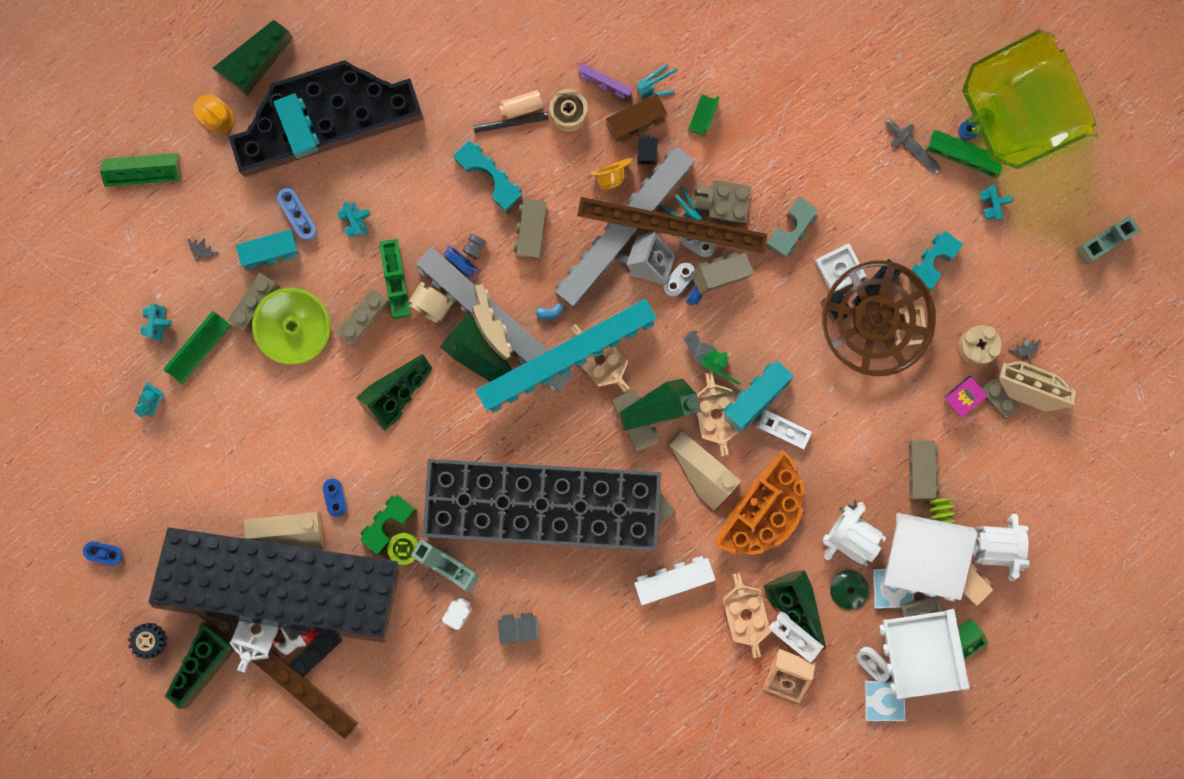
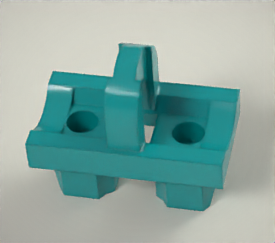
M990 185L989 189L980 192L982 203L993 201L994 207L984 210L986 219L1004 220L1001 205L1012 203L1014 201L1013 196L1009 195L999 198L995 185Z
M343 203V208L337 214L341 221L349 219L351 225L345 228L347 236L355 237L368 234L369 232L363 220L371 216L370 210L363 209L359 211L356 203Z
M150 304V307L143 308L142 315L144 318H148V325H142L141 335L149 339L162 341L164 327H172V321L165 319V306Z
M148 381L139 396L134 413L141 418H144L146 415L152 418L164 398V392L153 387Z

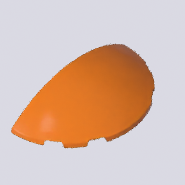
M781 450L769 462L742 495L714 542L715 545L735 554L756 555L772 547L779 546L793 533L803 513L802 502L803 496H805L804 483L797 471L798 467L785 451Z

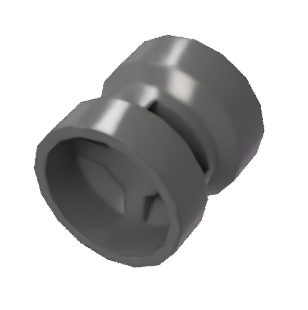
M470 234L468 238L469 245H464L462 251L475 259H479L481 256L479 250L485 248L487 242L474 234Z

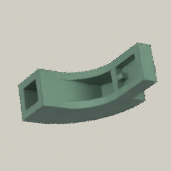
M422 539L411 555L420 563L447 577L469 593L480 577L454 557Z

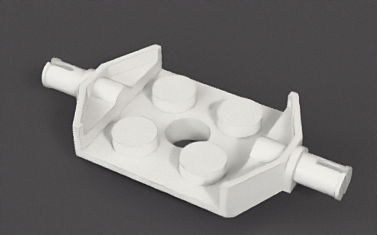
M239 621L230 643L241 656L238 671L245 673L250 661L269 657L268 653L279 627L258 624L261 625L262 629L259 634L255 635L251 633V628L256 625L255 623Z

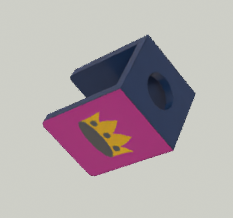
M969 375L945 395L944 398L962 418L985 399L987 394L974 378Z

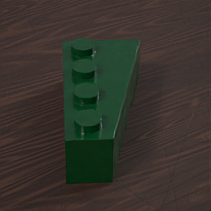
M272 20L216 64L213 70L248 96L293 37L289 30L275 20Z
M201 622L198 628L199 631L196 637L193 638L190 644L191 647L187 655L184 656L181 662L182 665L178 673L175 674L165 695L178 709H187L235 651L230 642L206 622Z

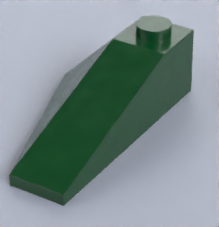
M682 378L663 383L655 390L620 411L619 414L623 430L626 431L700 413L701 409L696 392Z

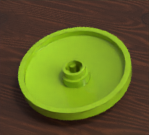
M288 287L273 291L261 300L253 315L252 331L258 347L270 359L283 364H300L314 358L326 345L330 334V318L325 306L315 295L300 288Z

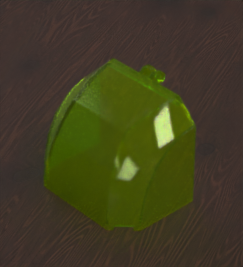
M1039 29L980 59L970 67L962 89L973 115L968 121L969 123L976 122L977 126L972 131L974 134L981 133L993 161L1015 169H1023L1070 152L1100 138L1098 132H1094L1093 126L1097 125L1095 117L1065 50H1059L1054 41L1057 38L1053 33Z

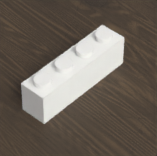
M702 555L693 558L692 563L686 565L684 562L675 564L672 570L667 571L666 568L655 571L656 575L648 577V574L637 577V581L634 584L641 605L715 581L709 559L703 558Z

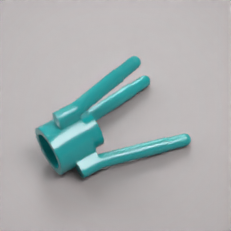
M664 64L648 77L639 81L636 87L641 98H649L655 94L664 96L675 93V90L652 92L655 91L653 84L672 75L678 69L675 68L651 81L653 77L668 67L667 64Z
M681 186L680 189L691 206L689 209L678 195L675 196L686 211L682 216L701 220L700 212L694 207L693 201L684 186ZM659 205V208L666 213L679 216L664 205Z

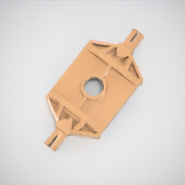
M577 324L570 328L576 336L582 333ZM608 347L603 350V355L606 359L603 364H597L593 356L586 359L587 363L581 367L598 387L615 384L620 387L623 393L630 389L622 378L628 361L616 348L611 349Z
M713 372L705 373L706 388L697 394L701 412L697 413L701 437L704 440L717 443L720 447L721 456L729 455L727 441L738 433L737 430L723 419L725 407L730 402L734 403L732 389L716 385ZM714 409H718L722 413V417L719 420H714L711 417V412Z
M740 572L732 574L735 586L722 598L732 639L735 642L749 645L752 649L753 658L761 657L759 643L771 632L761 590L745 586L742 583ZM744 609L751 611V618L749 620L741 618V612Z

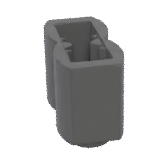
M532 612L521 613L519 618H513V614L503 615L502 619L498 620L500 644L539 640L537 616H533Z

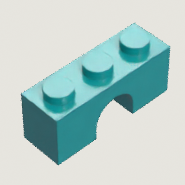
M946 231L935 235L931 241L933 245L930 250L926 248L920 256L923 260L919 265L915 264L911 269L923 280L929 291L942 275L933 266L934 258L941 257L950 262L964 244Z

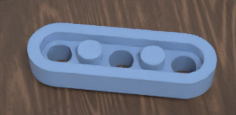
M290 188L282 189L278 193L277 199L297 234L304 240L313 239L317 234V228L299 197ZM291 196V201L286 202V197ZM297 212H301L299 218H295ZM306 228L311 229L309 234L304 233Z

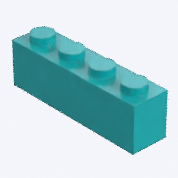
M776 360L773 364L769 363L764 368V373L760 377L756 376L751 381V386L747 390L743 389L738 394V399L734 403L730 402L725 407L723 419L740 434L793 381L794 375L779 361Z

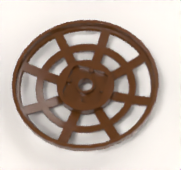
M884 260L869 261L850 268L833 283L823 305L822 327L829 348L845 366L864 375L889 376L908 369L924 355L934 335L936 310L929 289L915 272L895 262ZM869 267H887L883 279L871 278L860 281L856 271ZM897 270L909 277L919 290L908 295L901 286L891 281L894 271ZM850 276L854 286L844 295L840 304L831 302V297L836 288L845 278ZM881 284L878 295L868 297L864 286ZM891 287L902 296V299L894 303L887 298L888 288ZM857 291L861 302L855 309L847 307V301ZM922 296L928 312L927 328L915 325L916 312L913 301ZM906 305L909 311V323L900 321L899 309ZM828 309L838 312L837 324L841 336L833 341L830 338L827 326ZM875 313L881 316V321L878 324L872 321V316ZM843 314L853 316L854 327L845 332L843 325ZM897 329L907 331L903 340L896 346L891 337ZM913 333L925 335L918 350L911 358L905 360L900 350L908 344ZM857 334L866 339L864 350L855 346L850 339ZM884 341L889 349L886 352L872 353L874 342ZM845 342L852 351L863 356L861 367L846 360L836 348ZM893 355L899 364L894 368L886 370H869L870 358L882 359Z

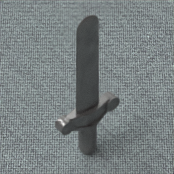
M891 119L885 121L886 125L896 134L891 142L893 148L897 147L901 142L930 172L938 173L940 171L939 164L909 135L914 130V125L910 124L901 130Z

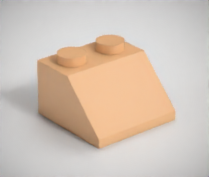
M779 649L771 664L763 690L800 703L812 682L816 663H810L805 658Z

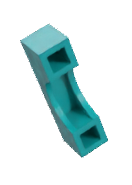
M469 140L453 155L454 160L466 173L483 171L489 174L495 182V190L492 195L493 201L507 213L522 199L521 188L516 183L511 184L507 180L509 176L502 169L499 171L495 167L496 163L490 156L485 157L481 153L483 149L476 142L473 144Z

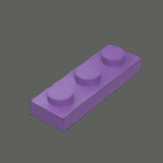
M581 64L578 70V75L581 76L580 79L587 83L593 82L597 84V87L603 91L609 90L613 92L614 96L618 99H630L632 88Z

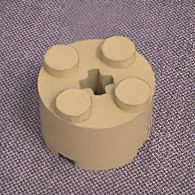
M564 89L556 93L550 101V118L558 130L573 132L584 126L588 115L587 102L580 93L573 89ZM567 108H570L571 113L566 112Z
M420 282L409 299V307L419 313L421 311L425 312V317L434 323L441 322L453 302H446L447 297L431 287L426 286L424 288L425 283Z
M978 325L962 334L957 345L958 353L964 361L971 365H984L993 361L1000 354L1001 339L993 327ZM976 344H982V347H977Z

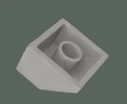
M655 231L636 236L626 266L639 278L660 285H666L675 254Z

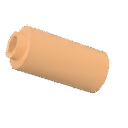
M536 90L504 100L499 108L502 117L506 116L508 120L542 109L543 104L539 92Z

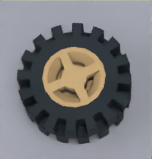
M145 623L135 627L134 631L129 634L131 638H128V642H130L128 646L129 649L132 648V654H136L138 658L150 659L164 651L163 648L167 644L165 643L167 637L164 636L165 631L161 630L162 627L156 626L155 623Z

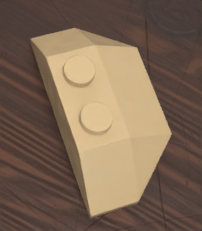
M1022 361L1008 364L1003 363L999 381L1009 398L1045 412L1074 406L1076 391L1070 388L1058 375Z

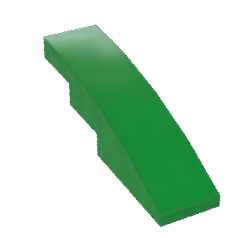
M398 238L380 241L382 266L392 319L412 317Z

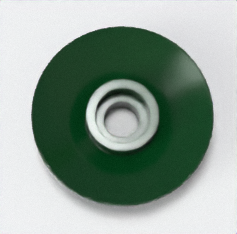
M847 570L840 572L833 578L830 585V594L838 606L844 609H855L866 601L869 594V586L866 579L860 573ZM850 586L854 588V592L852 594H849L847 592V589Z

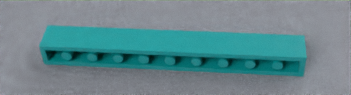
M645 298L476 389L475 392L487 413L490 411L495 413L502 409L501 405L506 402L511 404L519 399V395L523 393L528 395L534 392L536 386L541 383L543 386L553 381L554 376L558 374L563 376L570 372L569 368L575 365L580 367L587 363L586 359L591 356L596 358L602 355L604 349L608 347L613 349L621 344V340L634 338L638 335L637 332L644 329L646 331L655 326L654 322H656L657 317Z

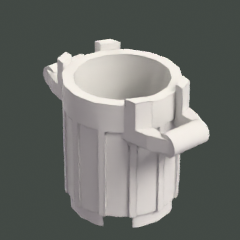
M859 502L855 510L845 506L844 512L838 518L829 534H825L822 541L828 547L824 552L826 560L832 559V555L838 549L860 565L863 564L867 567V560L872 562L881 550L879 547L880 539L885 541L886 537L882 535L881 531L859 518L865 511V504Z
M1012 514L1007 519L1008 528L977 527L975 530L979 534L973 550V557L978 558L975 560V563L1008 566V578L1012 582L1019 578V571H1025L1024 568L1029 566V560H1027L1028 535L1026 531L1028 526L1018 525L1017 514Z

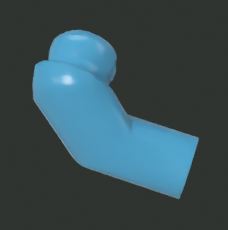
M558 302L552 309L538 308L536 316L542 321H554L565 308Z

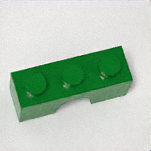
M396 494L395 497L392 495L386 501L385 505L387 507L383 512L379 510L373 517V524L370 527L367 525L360 533L362 537L359 540L376 554H380L391 540L385 533V523L393 518L401 524H405L416 511V508L400 495Z

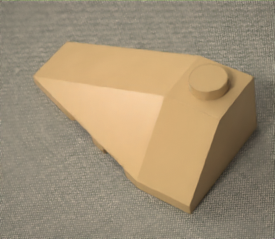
M683 431L669 445L699 498L713 510L741 482Z
M321 512L244 520L245 539L324 550Z

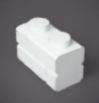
M464 598L452 601L448 608L449 611L445 613L442 621L456 630L460 629L472 611L471 606H469L471 603Z

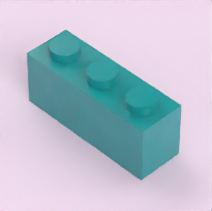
M294 93L273 101L296 158L299 159L319 151L317 144H320L316 133L312 134L310 129L313 124L309 115L305 116L303 109H306L303 99L298 98Z
M291 229L235 244L241 267L248 271L256 270L259 268V265L263 264L267 266L277 263V260H292L296 258L295 255L300 254L295 233Z

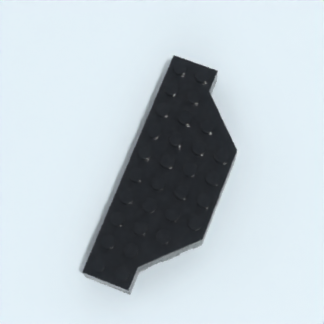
M343 60L272 83L268 89V94L264 101L262 100L252 124L249 125L246 131L228 136L238 170L244 177L424 120L410 78L391 84ZM294 93L298 98L303 99L306 109H303L305 116L309 115L313 124L310 129L312 134L316 133L320 144H317L319 151L299 159L296 158L273 102Z

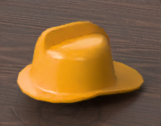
M202 95L194 103V115L213 133H226L232 128L235 119L232 110L215 95Z
M628 158L618 161L605 168L592 171L590 175H595L601 190L615 188L623 181L624 167L630 164L633 159Z

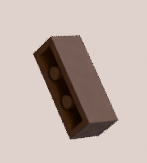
M655 94L606 118V124L615 142L621 141L623 143L631 139V135L635 133L642 134L648 130V127L664 123L667 118V112L658 94Z

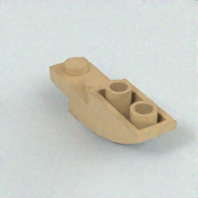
M483 284L476 285L474 293L478 305L473 306L471 309L474 320L490 347L501 358L508 360L511 357L512 348L510 342H506V326L501 324L500 319L492 320L495 318L493 308L489 307L487 300H490L488 290L484 289Z

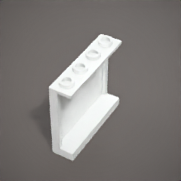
M897 513L895 519L897 525L885 576H882L883 584L887 588L894 590L903 588L909 593H916L918 591L923 592L929 597H936L938 595L943 596L944 599L949 601L961 600L977 537L976 530L971 527Z
M954 609L890 620L886 619L882 621V625H879L881 637L885 636L886 644H883L884 655L888 656L890 663L886 664L888 676H892L893 684H890L892 696L895 695L896 699L969 689Z

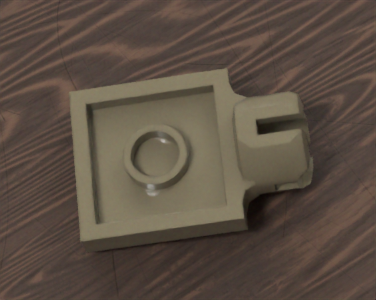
M714 180L711 187L700 185L696 188L694 193L696 200L693 199V205L695 208L707 210L708 218L746 224L751 186Z

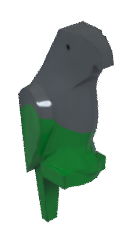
M690 331L685 337L684 342L697 363L740 385V382L721 372L729 360L730 356L727 355L728 353H719L713 346L701 343L697 336L698 331Z

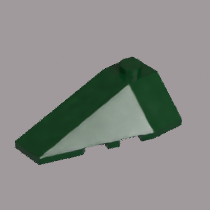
M467 314L450 332L440 346L454 360L489 382L512 371L508 362L501 358L484 339L474 317L470 314Z
M421 354L369 385L356 399L364 411L386 431L403 414L401 412L406 403H410L412 394L416 388L422 385L432 367L426 357Z
M806 571L790 572L766 583L763 587L773 607H778L781 612L787 614L795 624L823 645L822 650H825L826 644L815 595Z

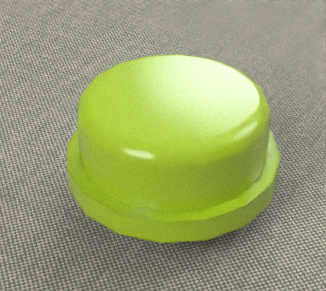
M400 533L392 537L387 548L391 560L398 561L401 565L410 564L415 561V558L411 555L418 545L417 539L407 533Z

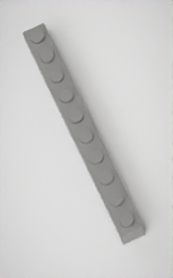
M676 147L674 151L670 149L664 157L666 159L662 165L659 163L653 169V176L650 179L646 178L640 185L642 189L638 194L634 192L628 200L630 203L627 206L655 211L691 169L695 160L679 147ZM608 223L604 228L606 232L601 237L598 235L592 242L593 247L591 250H586L579 258L581 262L577 266L574 264L567 272L569 276L565 281L561 279L556 285V295L574 308L640 229Z
M430 247L416 263L419 267L417 271L425 278L429 276L433 280L431 283L438 290L443 288L447 292L445 296L453 303L455 301L462 305L460 309L465 314H472V307L478 305L474 293L475 285L435 249ZM491 299L487 300L489 307H492L495 318L492 320L500 319L501 324H505L507 329V335H505L506 342H510L512 351L518 355L516 358L518 361L525 364L549 351ZM570 370L569 373L563 376L559 374L554 376L553 381L547 384V386L552 391L555 389L560 391L574 376V372Z

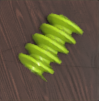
M954 498L930 501V504L935 505L934 508L930 509V512L936 513L930 519L951 524L955 523L956 520L950 518V516L955 515V512L949 510L955 507V504L949 503Z

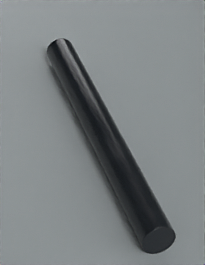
M548 112L475 125L473 127L474 132L479 133L549 120Z

